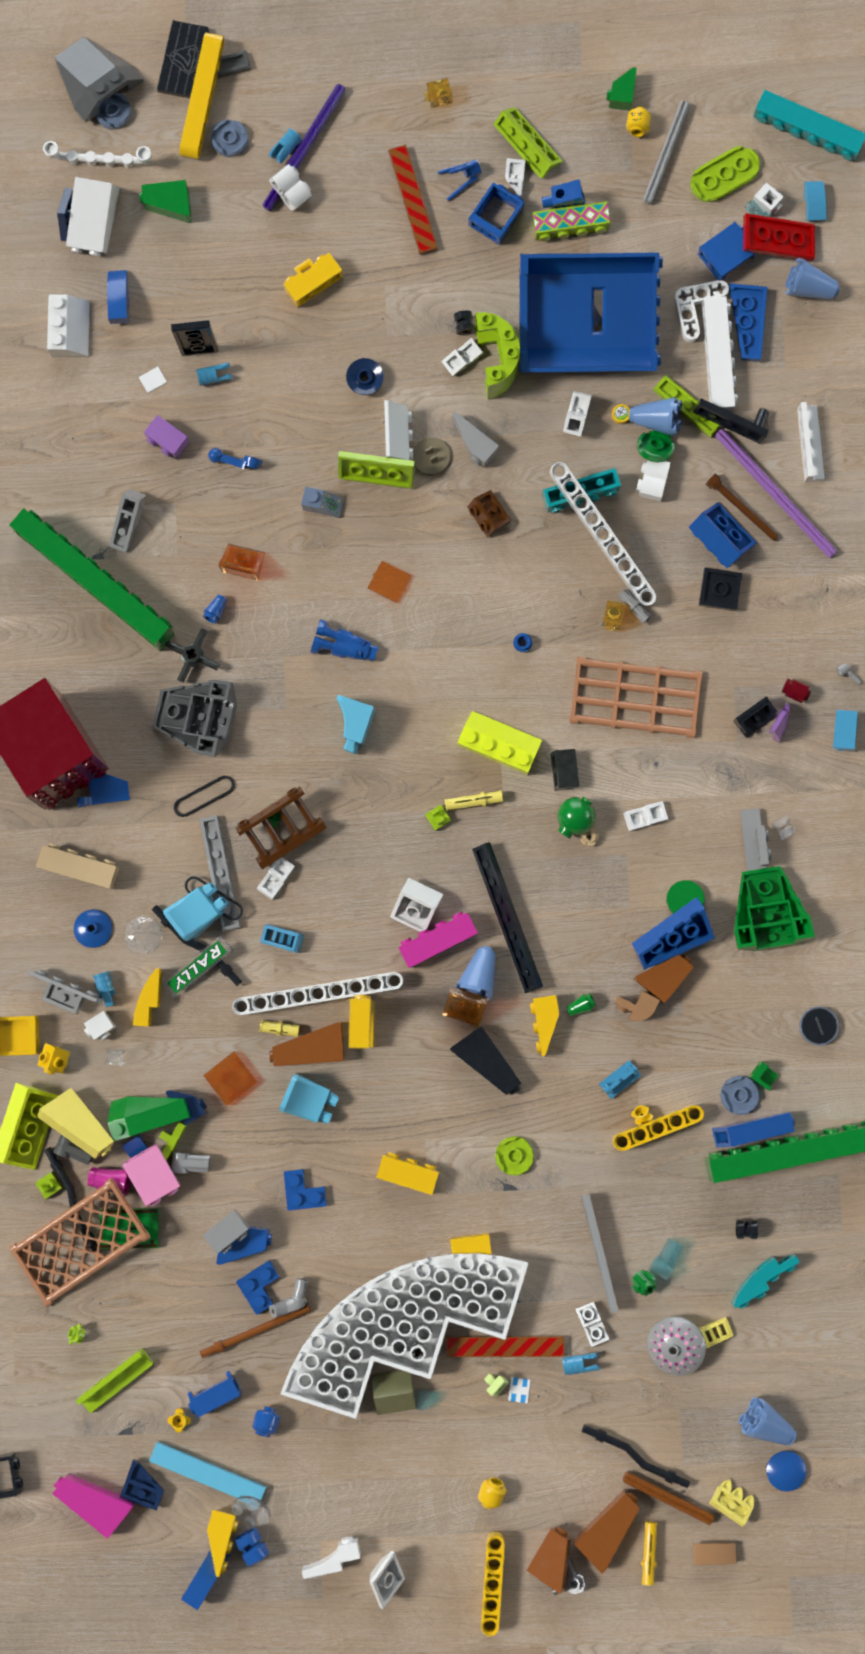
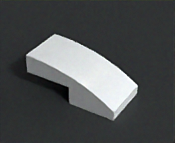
M470 338L458 350L455 349L441 362L451 375L455 376L476 361L484 352Z
M663 801L623 813L628 831L668 820Z
M281 857L272 864L268 873L258 885L257 890L273 900L295 866Z

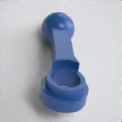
M212 448L208 453V458L213 463L221 461L242 469H246L247 466L259 469L263 462L260 459L247 455L243 459H238L223 454L219 448Z

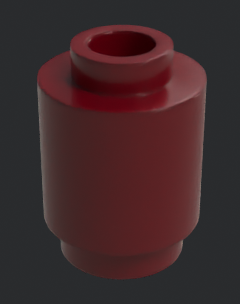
M787 678L781 691L786 697L802 703L803 700L807 701L811 694L809 685Z

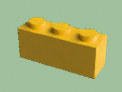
M388 1152L387 1155L383 1154L376 1178L426 1194H433L439 1174L436 1166L426 1163L425 1166L417 1164V1160L407 1158L406 1161L398 1159L399 1155Z

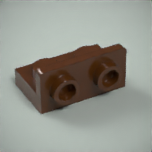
M491 490L475 497L467 506L470 514L475 518L480 529L487 537L512 521Z

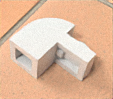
M573 390L563 432L581 437L592 395Z

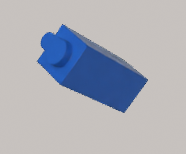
M230 1371L226 1372L227 1378L195 1395H193L192 1391L187 1393L190 1401L188 1406L192 1414L196 1413L197 1417H200L241 1395L242 1391Z

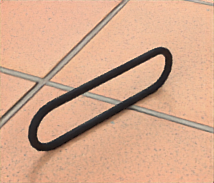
M224 775L179 798L174 803V812L181 817L188 816L229 794L234 789V780ZM223 778L231 781L232 786L225 793L185 814L177 811V804L185 798Z
M191 876L185 882V890L191 893L187 884L192 879H196L204 885L208 883L199 877ZM217 889V893H219L226 899L230 900L240 908V914L238 917L232 918L225 913H223L222 915L230 920L240 919V917L243 914L242 906L237 901L233 900L232 898H230L229 896L225 895Z

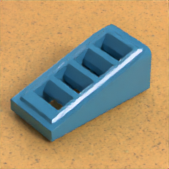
M265 924L260 943L300 953L304 935ZM271 930H274L271 941H268ZM281 932L279 942L276 943L278 933ZM286 934H288L289 936L286 945H284Z

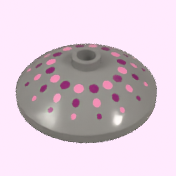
M677 1316L667 1317L657 1322L649 1333L647 1340L648 1353L653 1363L663 1372L674 1376H684L694 1372L702 1364L706 1354V1342L700 1329L690 1320ZM671 1347H674L677 1352L673 1353Z

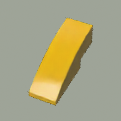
M156 968L144 985L134 1012L133 1026L151 1027L152 1007L160 1008L162 969Z

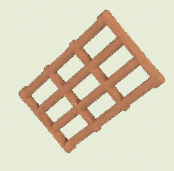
M577 656L572 710L569 718L570 723L611 726L614 729L619 727L649 731V733L661 732L686 735V737L695 738L700 685L703 676L702 671H681L661 668V666L648 667L623 664L620 661L615 663L586 659V657ZM585 666L618 670L617 681L580 677V668ZM622 671L655 675L654 686L621 682ZM660 676L697 680L696 690L659 687ZM578 685L616 689L614 700L577 696ZM620 690L652 693V705L618 701ZM660 694L694 698L693 710L657 706V696ZM576 703L613 708L612 719L575 715ZM617 709L651 712L650 724L616 720ZM655 713L692 717L691 728L654 724Z

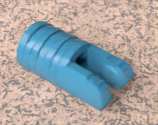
M289 128L271 149L269 157L276 158L277 162L282 164L302 141L301 137L293 129Z
M229 362L196 369L200 386L233 379L232 374H225L217 377L216 370L229 368Z
M597 1352L563 1357L565 1376L599 1371V1365L584 1367L583 1364L585 1359L597 1358Z

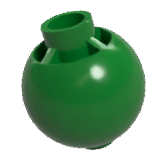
M584 796L582 799L580 797H571L565 800L560 805L557 813V820L560 824L558 831L567 838H571L573 834L582 835L588 832L593 827L596 819L595 809L592 806L593 802Z

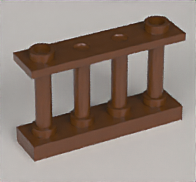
M300 786L290 789L286 793L287 795L250 819L240 821L235 828L239 836L244 833L247 835L259 853L256 860L262 870L327 828L320 817L317 819L313 818L300 798L305 795ZM292 802L296 804L307 821L306 826L301 829L296 827L284 808ZM277 812L291 832V836L286 839L280 838L268 819ZM259 823L263 824L275 842L274 847L269 850L263 847L252 830Z

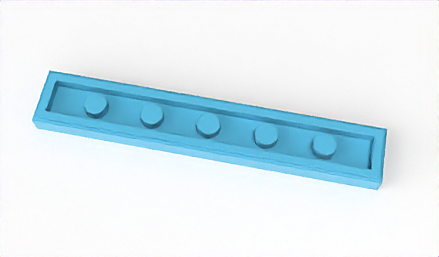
M158 1441L149 1462L257 1507L266 1489V1486Z

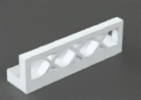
M801 402L797 408L804 482L823 481L825 477L817 405L807 406V402Z

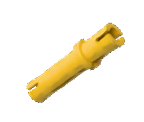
M645 1521L643 1560H641V1565L643 1566L642 1584L648 1586L654 1585V1570L657 1567L655 1552L658 1523L653 1521Z

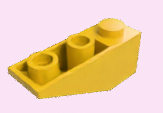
M556 995L533 998V1003H530L531 1015L535 1014L536 1022H533L534 1034L538 1033L539 1041H536L537 1053H541V1056L546 1055L559 1017Z
M212 1510L207 1532L216 1577L220 1578L221 1574H225L228 1563L224 1561L226 1553L230 1554L233 1545V1542L230 1541L231 1534L236 1533L239 1521H235V1515Z

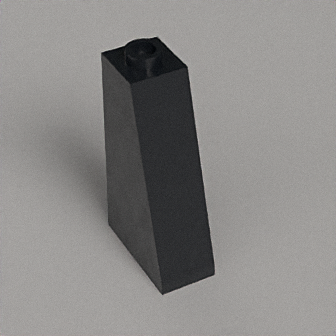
M482 1026L450 1048L455 1055L505 1095L508 1093L513 1095L520 1090L519 1085L522 1083Z

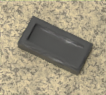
M246 50L222 56L217 79L251 70Z

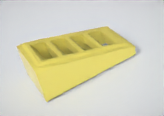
M726 1317L699 1327L704 1336L706 1348L734 1336ZM723 1324L727 1334H722L719 1325ZM714 1327H716L717 1332L719 1334V1337L717 1338L715 1337V1334L712 1329ZM709 1330L712 1340H708L705 1331Z

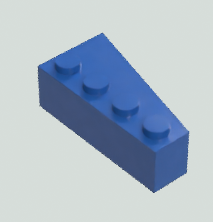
M696 897L635 940L632 946L637 959L645 970L711 941L715 937L705 908Z

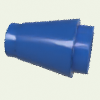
M218 594L203 611V618L213 624L220 621L227 599Z

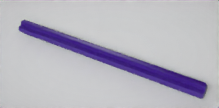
M336 84L287 165L298 169L345 93L344 86ZM272 188L263 203V208L267 211H272L280 198V195L274 188Z

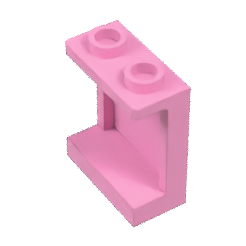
M158 1143L123 1162L122 1166L145 1206L149 1204L153 1206L159 1203L161 1197L166 1194L168 1196L173 1195L178 1191V1187H180V1182L176 1179L163 1156Z

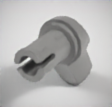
M296 1278L293 1295L269 1306L271 1316L274 1318L284 1316L305 1307L307 1304L305 1295L308 1280Z

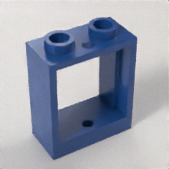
M493 182L468 218V226L500 245L524 210V201L519 195L509 193L503 185H497ZM494 196L515 209L502 230H499L480 217Z

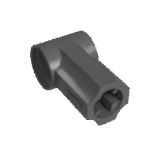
M60 1135L53 1153L89 1165L93 1157L66 1137Z

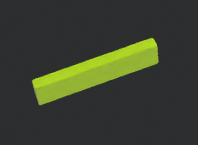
M665 375L654 387L653 391L662 399L678 398V400H682V411L679 413L710 438L719 429L720 425L693 413V409L698 401L668 376Z

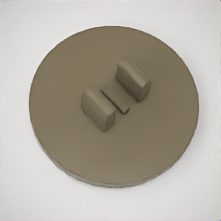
M425 438L415 446L413 461H415V466L420 472L427 475H436L444 471L448 466L450 451L442 440L438 438Z

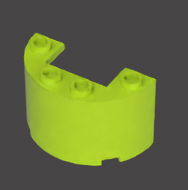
M477 312L475 313V331L478 346L497 343L500 365L485 367L487 379H484L487 400L506 392L515 380L519 367L520 343L515 330L505 319L492 313Z

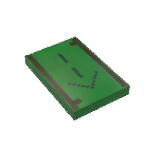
M132 1208L144 1228L148 1231L150 1239L140 1242L131 1249L159 1248V1208ZM107 1209V1211L117 1214L118 1209ZM121 1209L120 1214L129 1217L125 1209ZM100 1214V1225L102 1224L103 1219L102 1214ZM106 1215L105 1225L114 1228L116 1218ZM119 1218L118 1228L128 1231L129 1221ZM132 1222L131 1231L138 1235L140 1232ZM104 1229L102 1238L112 1241L113 1231ZM117 1232L115 1241L123 1245L127 1242V1235ZM102 1242L100 1249H111V1245Z

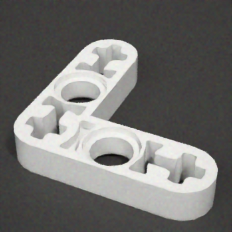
M718 280L677 290L674 300L682 336L686 342H695L700 334L695 305L702 304L704 298H699L696 292L700 289L705 290L707 296L704 298L725 297L729 290V286L725 281ZM718 286H720L721 289H724L722 294H720L719 291H715L717 290ZM709 288H711V291H714V292L712 293V296H710V289H709ZM681 294H684V296H689L686 298V301H683V299L680 298ZM690 311L692 318L686 320L683 318L682 313ZM689 324H691L692 332H696L694 333L693 337H691L690 334H687L689 331Z

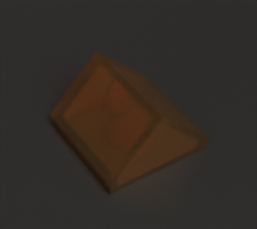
M228 544L219 562V568L223 573L258 581L265 552Z

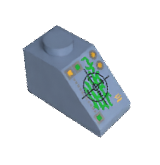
M305 486L301 506L304 511L340 518L344 499L324 490Z

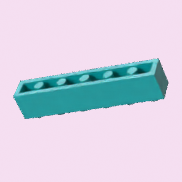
M765 89L753 115L761 123H768L777 130H784L790 133L795 138L807 140L811 145L823 147L827 152L839 154L845 160L855 161L865 140L864 132Z

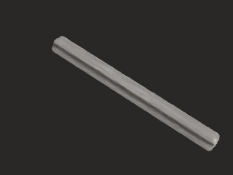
M681 101L643 197L644 203H653L690 106L688 102Z

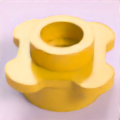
M640 1105L632 1111L631 1116L635 1118L636 1125H642V1123L653 1119V1115L649 1113V1107Z
M178 1408L173 1416L168 1417L167 1422L171 1424L177 1433H180L186 1425L191 1423V1418L184 1414L183 1409Z

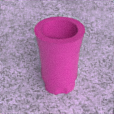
M92 1167L89 1170L88 1186L99 1189L105 1185V1181L113 1178L125 1197L127 1196L131 1180L125 1169Z

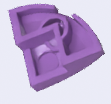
M788 703L784 705L769 731L770 734L774 735L772 739L778 743L788 724L790 705Z

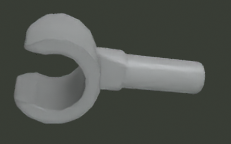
M841 664L836 668L840 676L847 674L858 685L861 683V680L853 674L848 664Z

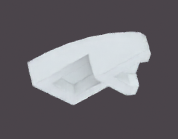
M507 158L505 178L515 192L522 196L526 160Z

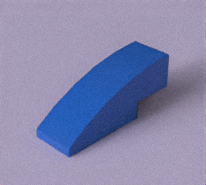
M127 270L108 271V320L110 324L129 323Z
M211 1549L181 1598L182 1601L196 1610L199 1609L217 1579ZM232 1552L230 1554L226 1553L225 1562H227Z

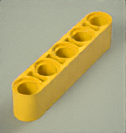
M697 1105L683 1107L642 1123V1125H637L615 1134L612 1144L620 1151L631 1149L700 1122L704 1117L703 1109ZM693 1108L699 1111V1116L696 1119H691L689 1116V1112ZM675 1115L681 1118V1123L678 1126H673L671 1123V1118ZM656 1122H660L663 1125L660 1133L653 1131V1125ZM638 1129H642L645 1133L642 1140L635 1138V1132ZM620 1136H624L627 1140L626 1145L623 1147H618L616 1143Z
M497 1531L489 1533L486 1540L481 1630L486 1636H494L498 1632L500 1621L505 1543L503 1535ZM493 1539H499L501 1544L494 1547L490 1542ZM492 1559H497L500 1563L498 1566L492 1567L489 1565V1562ZM494 1579L498 1582V1585L490 1587L487 1584L488 1581ZM489 1600H494L497 1604L495 1607L490 1608L486 1603ZM490 1620L495 1623V1626L492 1628H487L484 1625Z

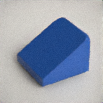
M138 1135L123 1145L122 1148L132 1158L146 1150L148 1146L142 1137Z

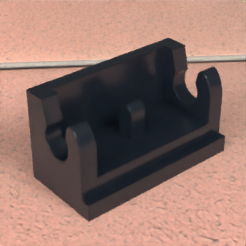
M766 696L736 717L733 722L746 738L777 715V711Z

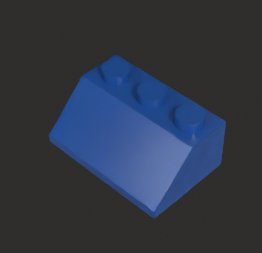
M719 502L702 512L688 527L693 535L699 538L706 549L712 552L717 557L719 563L726 568L736 563L757 543Z

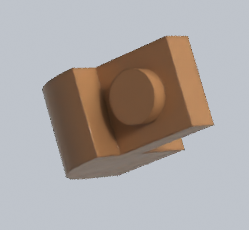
M641 991L635 1004L619 996L616 997L614 1004L617 1005L616 1009L623 1013L631 1012L628 1020L643 1021L654 1013L660 1000Z

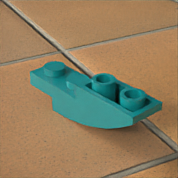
M791 1254L779 1262L772 1256L762 1262L742 1282L731 1302L735 1308L739 1307L742 1309L750 1304L749 1301L753 1298L760 1299L767 1294L766 1291L770 1289L766 1282L777 1280L780 1278L779 1274L784 1271L788 1273L796 1269V1265L800 1263L797 1256Z

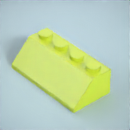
M472 711L463 728L457 746L528 775L542 740Z
M15 1084L0 1129L1 1163L35 1170L49 1129V1125L39 1119L37 1115L40 1108L59 1095L32 1086Z

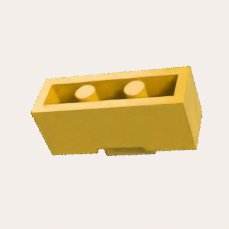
M329 252L326 255L319 256L314 264L309 258L295 267L294 271L297 275L288 277L283 285L284 290L298 308L341 279L343 272Z

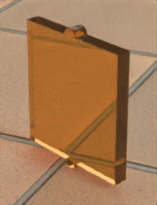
M381 561L376 573H373L368 589L397 603L402 593L406 591L405 587L411 575Z

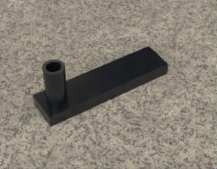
M702 398L693 409V413L758 444L767 437L769 430L764 428L769 415L767 409L760 408L758 410L754 423Z

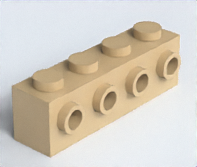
M51 843L48 846L42 845L36 864L37 868L113 890L119 870L118 867L114 866L115 862L106 859L103 862L96 861L97 857L89 854L82 857L78 855V851L68 848L67 852L59 850L60 846Z

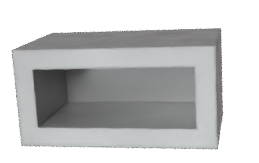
M235 1209L203 1234V1236L216 1254L220 1251L224 1254L233 1247L231 1243L234 1240L238 1239V1241H241L248 1235L247 1230L250 1226Z

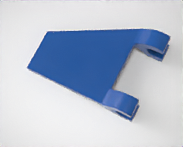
M105 774L99 779L95 778L90 781V797L77 798L78 807L130 800L128 781Z

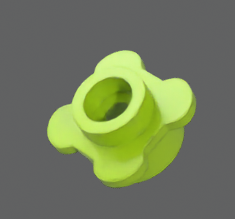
M81 1324L73 1325L68 1332L69 1345L73 1343L80 1344L83 1341L85 1329L82 1328Z

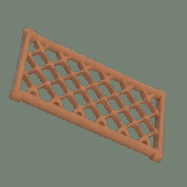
M110 1178L105 1181V1185L18 1244L14 1243L9 1247V1250L34 1286L44 1305L49 1307L54 1303L55 1299L140 1242L150 1239V1235L120 1191L115 1180ZM111 1189L119 1201L110 1199L109 1191ZM100 1198L105 1201L104 1211L94 1208V1201ZM109 1202L118 1204L117 1214L107 1211ZM121 1206L124 1207L129 1217L120 1214ZM83 1208L90 1212L88 1222L79 1219L78 1212ZM93 1212L103 1215L101 1225L92 1222ZM106 1215L116 1218L114 1228L105 1225ZM119 1218L129 1221L128 1231L118 1228ZM67 1219L74 1222L73 1232L63 1229V1222ZM132 1222L140 1232L138 1235L131 1231ZM78 1223L87 1225L86 1235L76 1232ZM91 1226L100 1228L99 1238L89 1235ZM52 1229L59 1233L57 1243L48 1240V1232ZM104 1229L113 1231L112 1241L102 1238ZM117 1232L127 1235V1242L123 1245L115 1241ZM62 1233L72 1236L70 1246L61 1243ZM75 1236L85 1239L83 1249L74 1246ZM88 1239L98 1242L96 1252L87 1249ZM36 1240L44 1245L42 1253L33 1251L32 1243ZM102 1242L111 1245V1253L107 1256L100 1252ZM47 1244L56 1246L55 1256L46 1254ZM60 1247L69 1249L68 1259L59 1257ZM21 1250L28 1254L27 1263L20 1253ZM73 1250L82 1252L81 1262L72 1260ZM86 1253L94 1254L96 1257V1263L92 1266L84 1261ZM32 1254L41 1257L40 1266L30 1263ZM45 1257L54 1260L53 1269L44 1268ZM58 1260L67 1263L65 1273L56 1270ZM71 1263L80 1266V1274L76 1277L69 1273ZM30 1268L38 1269V1279ZM42 1271L52 1274L50 1283L41 1280ZM55 1274L65 1277V1284L61 1287L54 1284ZM41 1284L49 1286V1295L46 1294Z

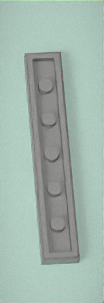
M219 816L199 819L211 881L219 891L236 901ZM217 892L214 893L215 901L223 897ZM225 898L228 906L223 912L232 918L238 917L237 905ZM223 915L219 917L222 932L241 928L240 919L230 920Z
M589 1193L584 1194L581 1197L609 1310L612 1313L618 1312Z

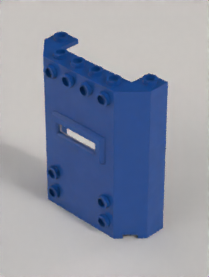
M659 252L520 254V372L657 371V366L661 365V355L656 350V345H659V334H656V326L660 324V315L656 314L657 307H660V295H657V287H660L661 282L660 275H657V273H659V268L663 267V257L659 256ZM594 290H603L602 331H594Z

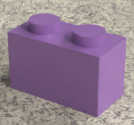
M159 415L154 418L144 431L147 438L146 441L153 447L156 445L162 449L161 452L168 458L172 456L177 459L190 442L185 434Z

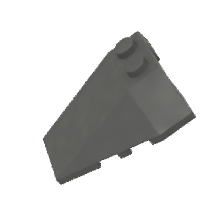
M82 37L54 57L73 108L85 123L100 113L99 104L124 86L130 92L144 82V79L132 65L85 37Z
M214 679L205 683H193V685L162 689L152 727L197 754L216 757L229 743L236 713L237 702L233 683Z

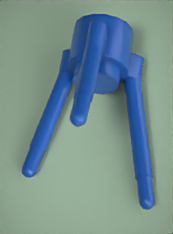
M476 159L438 171V174L448 172L453 174L463 171L466 178L470 177L468 181L447 198V201H450L473 181L478 180L477 175L481 174V168Z

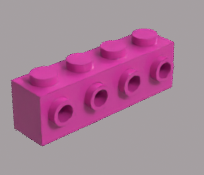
M461 911L453 915V920L446 923L443 920L435 924L436 929L430 932L428 929H425L418 933V938L412 940L410 937L400 942L402 946L398 948L408 968L478 934L468 913L463 914Z

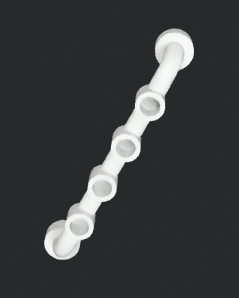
M48 141L43 146V151L48 158L66 160L71 165H77L79 161H84L89 166H95L98 162H103L107 167H114L116 163H121L126 168H132L134 164H145L152 159V153L146 146H141L137 149V157L129 153L117 156L111 152L98 155L93 151H88L86 154H80L74 150L63 153L59 152L57 144L53 141Z

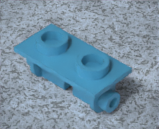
M628 1060L600 1082L599 1085L609 1098L612 1099L639 1078L641 1074L631 1061Z

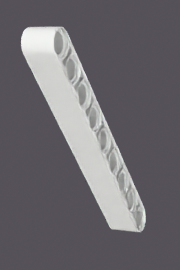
M562 462L552 465L549 470L551 478L633 596L641 605L653 604L656 600L654 590L568 466ZM556 466H560L564 470L561 477L556 476L554 473ZM567 482H572L575 486L572 493L567 492L565 489ZM578 498L585 500L584 508H579L576 505ZM590 513L596 516L594 524H590L587 520ZM601 529L607 532L605 540L600 539L598 536V532ZM611 545H616L618 548V553L615 556L609 552ZM623 560L629 563L627 571H623L620 568V563ZM633 576H637L640 579V583L636 587L631 584ZM646 591L651 595L648 602L642 600V594Z
M390 972L241 997L234 1001L232 1008L238 1015H249L355 997V995L397 990L403 985V977L397 972ZM396 975L400 978L398 986L390 985L389 979L391 976ZM373 979H379L381 982V986L377 990L372 989L370 986V982ZM354 982H360L362 985V989L358 993H354L351 989V985ZM335 985H340L343 989L342 994L339 996H335L332 993ZM317 988H321L324 992L321 999H315L313 996V992ZM298 991L304 994V1000L300 1003L294 999V995ZM278 995L285 997V1003L281 1006L275 1002V998ZM259 998L266 1000V1006L263 1009H259L256 1005ZM240 1001H244L247 1004V1009L244 1012H240L237 1008Z

